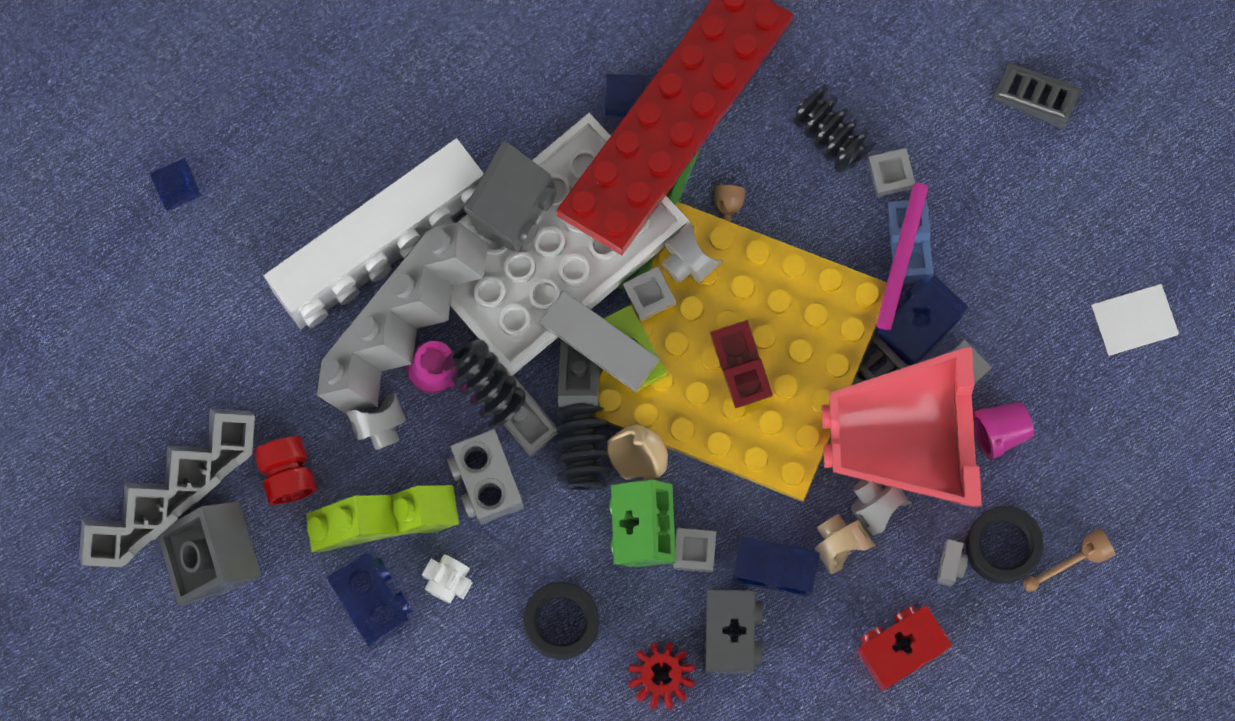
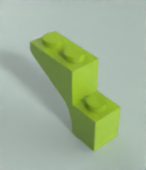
M453 485L414 486L393 495L352 496L306 513L307 532L312 552L330 551L400 535L435 533L459 524Z

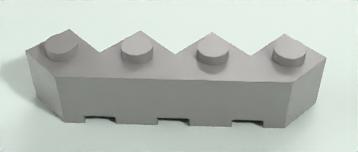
M460 222L427 231L322 359L317 396L344 413L355 409L362 411L377 407L382 371L413 364L417 329L448 321L452 286L484 278L487 242Z
M210 408L207 447L167 445L165 484L125 482L122 521L82 519L79 550L81 564L106 567L125 566L151 540H155L178 520L181 514L195 502L200 501L226 475L252 455L255 415L250 411Z

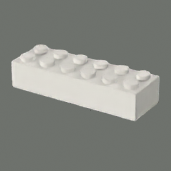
M456 138L270 270L264 277L274 295L301 330L306 325L309 328L314 327L328 316L327 310L337 303L344 305L353 300L360 293L358 288L369 280L376 282L385 277L392 269L390 265L402 257L405 259L427 231L454 224L453 220L466 212L465 206L484 173Z

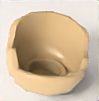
M638 424L630 425L607 441L609 459L621 477L626 480L636 477L643 478L642 481L656 480L667 469V447L658 433L648 427Z

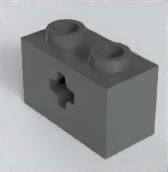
M707 590L705 674L753 675L754 665H762V641H755V625H762L763 602L755 601V591ZM730 623H738V630L745 631V635L739 636L738 642H730V635L723 634V631L729 630Z

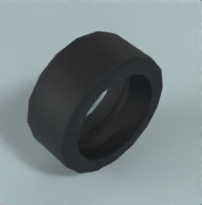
M996 506L983 512L970 527L966 538V555H968L972 568L984 579L997 584L1014 583L1025 578L1040 562L1044 550L1043 533L1037 521L1026 511L1013 506ZM997 522H1010L1017 525L1023 530L1028 541V550L1025 558L1020 564L1011 568H1000L991 564L982 552L981 540L983 534L989 526Z
M568 582L549 583L536 590L528 600L523 615L525 633L532 646L542 655L556 660L573 659L586 652L596 640L599 629L598 609L591 595L580 586ZM564 597L580 605L584 612L585 625L583 632L576 640L568 644L559 645L543 637L538 627V616L540 610L547 602L554 598Z

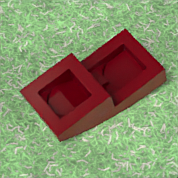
M748 320L710 331L709 333L735 409L773 397Z

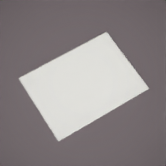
M1162 284L1091 305L1109 356L1179 335Z

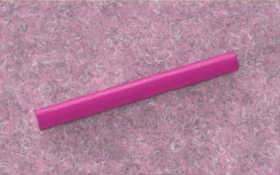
M914 183L876 323V326L880 329L891 330L928 192V186L922 183Z

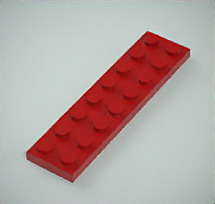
M711 0L556 209L557 217L618 254L623 255L793 21V13L771 0Z

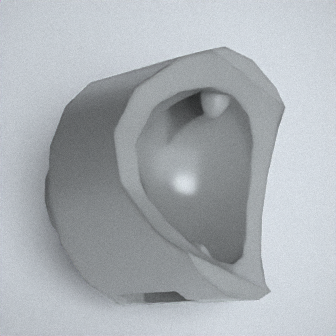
M687 223L665 243L671 256L662 265L678 283L683 281L688 275L700 283L721 265L723 261L709 258L701 251L696 243L694 226Z
M396 393L386 395L381 405L370 414L356 409L346 412L356 439L361 440L370 437L375 450L400 441L395 427L407 421Z
M861 480L853 488L858 499L852 505L851 510L856 518L860 520L868 534L876 535L885 531V527L897 507L912 503L902 489Z

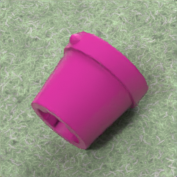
M429 341L420 344L414 349L413 364L406 366V372L409 381L416 389L424 393L434 394L455 385L450 377L457 368L454 367L446 371L442 368V362L452 353L451 349L440 341Z
M1017 401L988 409L984 407L973 412L974 436L982 453L990 460L1002 456L1004 452L1034 436L1032 420L1022 402Z

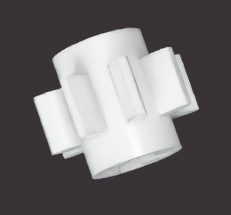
M445 554L439 563L430 559L422 573L423 578L429 581L424 590L451 604L455 595L464 599L472 585L471 580L466 578L470 568Z

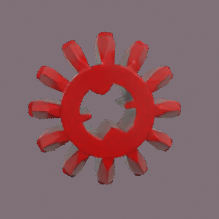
M656 642L650 643L652 654L650 658L642 650L636 652V657L644 665L629 664L628 666L629 672L641 675V677L628 681L629 688L643 686L644 688L636 695V700L642 702L649 694L652 695L650 709L653 710L657 709L659 698H664L667 710L673 709L672 694L680 701L685 702L687 695L679 686L694 688L695 685L694 680L682 677V675L692 673L695 670L694 664L680 666L679 664L686 658L687 652L681 650L673 658L671 656L673 643L671 642L666 643L664 654H659ZM660 666L662 671L664 666L670 669L668 678L671 682L663 686L662 681L660 686L652 682L654 680V672L652 671L654 668Z

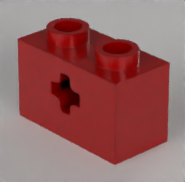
M913 604L893 617L897 624L885 631L882 630L881 626H878L860 638L863 645L856 652L881 692L947 652L953 646L927 605L917 610ZM896 636L900 640L909 638L912 643L907 649L909 654L906 655L903 650L895 653L892 647L897 642Z

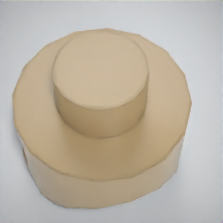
M837 514L817 527L824 541L818 544L814 550L830 575L842 570L843 564L852 550L866 551L876 545L860 520L846 525L841 515Z

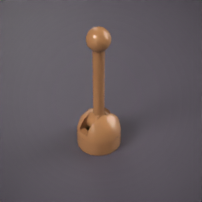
M734 185L715 186L714 203L716 208L724 214V220L731 222L732 214L737 213L742 208L745 201V188Z
M1099 527L1089 533L1082 542V551L1036 577L1029 576L1025 578L1023 582L1025 590L1028 592L1036 591L1040 583L1083 559L1100 563L1115 556L1116 553L1103 530Z

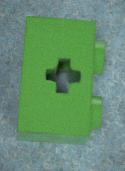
M644 480L611 485L609 509L612 515L613 538L611 540V551L614 556V564L638 568L676 563L672 484L656 480Z

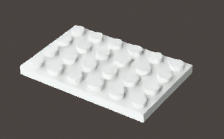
M590 113L532 160L550 173L556 187V197L549 210L542 211L536 222L538 227L534 238L528 245H523L519 254L478 235L468 214L459 221L487 242L484 278L452 286L450 308L479 340H484L488 344L489 352H493L498 357V362L505 366L510 376H513L558 338L543 327L540 321L563 290L591 310L666 247L665 243L687 223L690 224L683 213L665 196L625 253L620 255L557 217L556 209L610 138L609 133Z

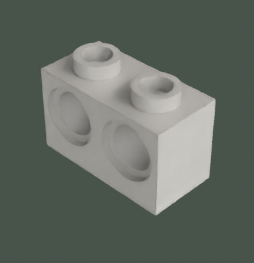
M495 429L450 446L454 457L448 458L447 462L454 480L463 479L468 493L461 495L469 518L476 515L480 525L524 509L521 496ZM479 451L487 455V463L480 469H471L466 465L467 457L473 452ZM487 488H496L502 493L500 501L494 506H486L480 502V495Z

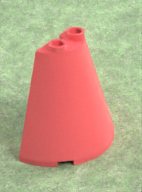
M972 347L962 348L829 393V405L821 406L822 428H830L831 444H823L824 467H833L834 473L971 507H981L979 466H976L972 392L974 389Z

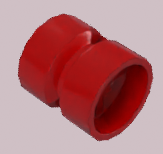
M301 436L277 439L254 449L253 455L260 474L267 476L262 485L269 505L275 506L291 503L308 497L318 490L312 469H308L303 465L307 461L308 456Z

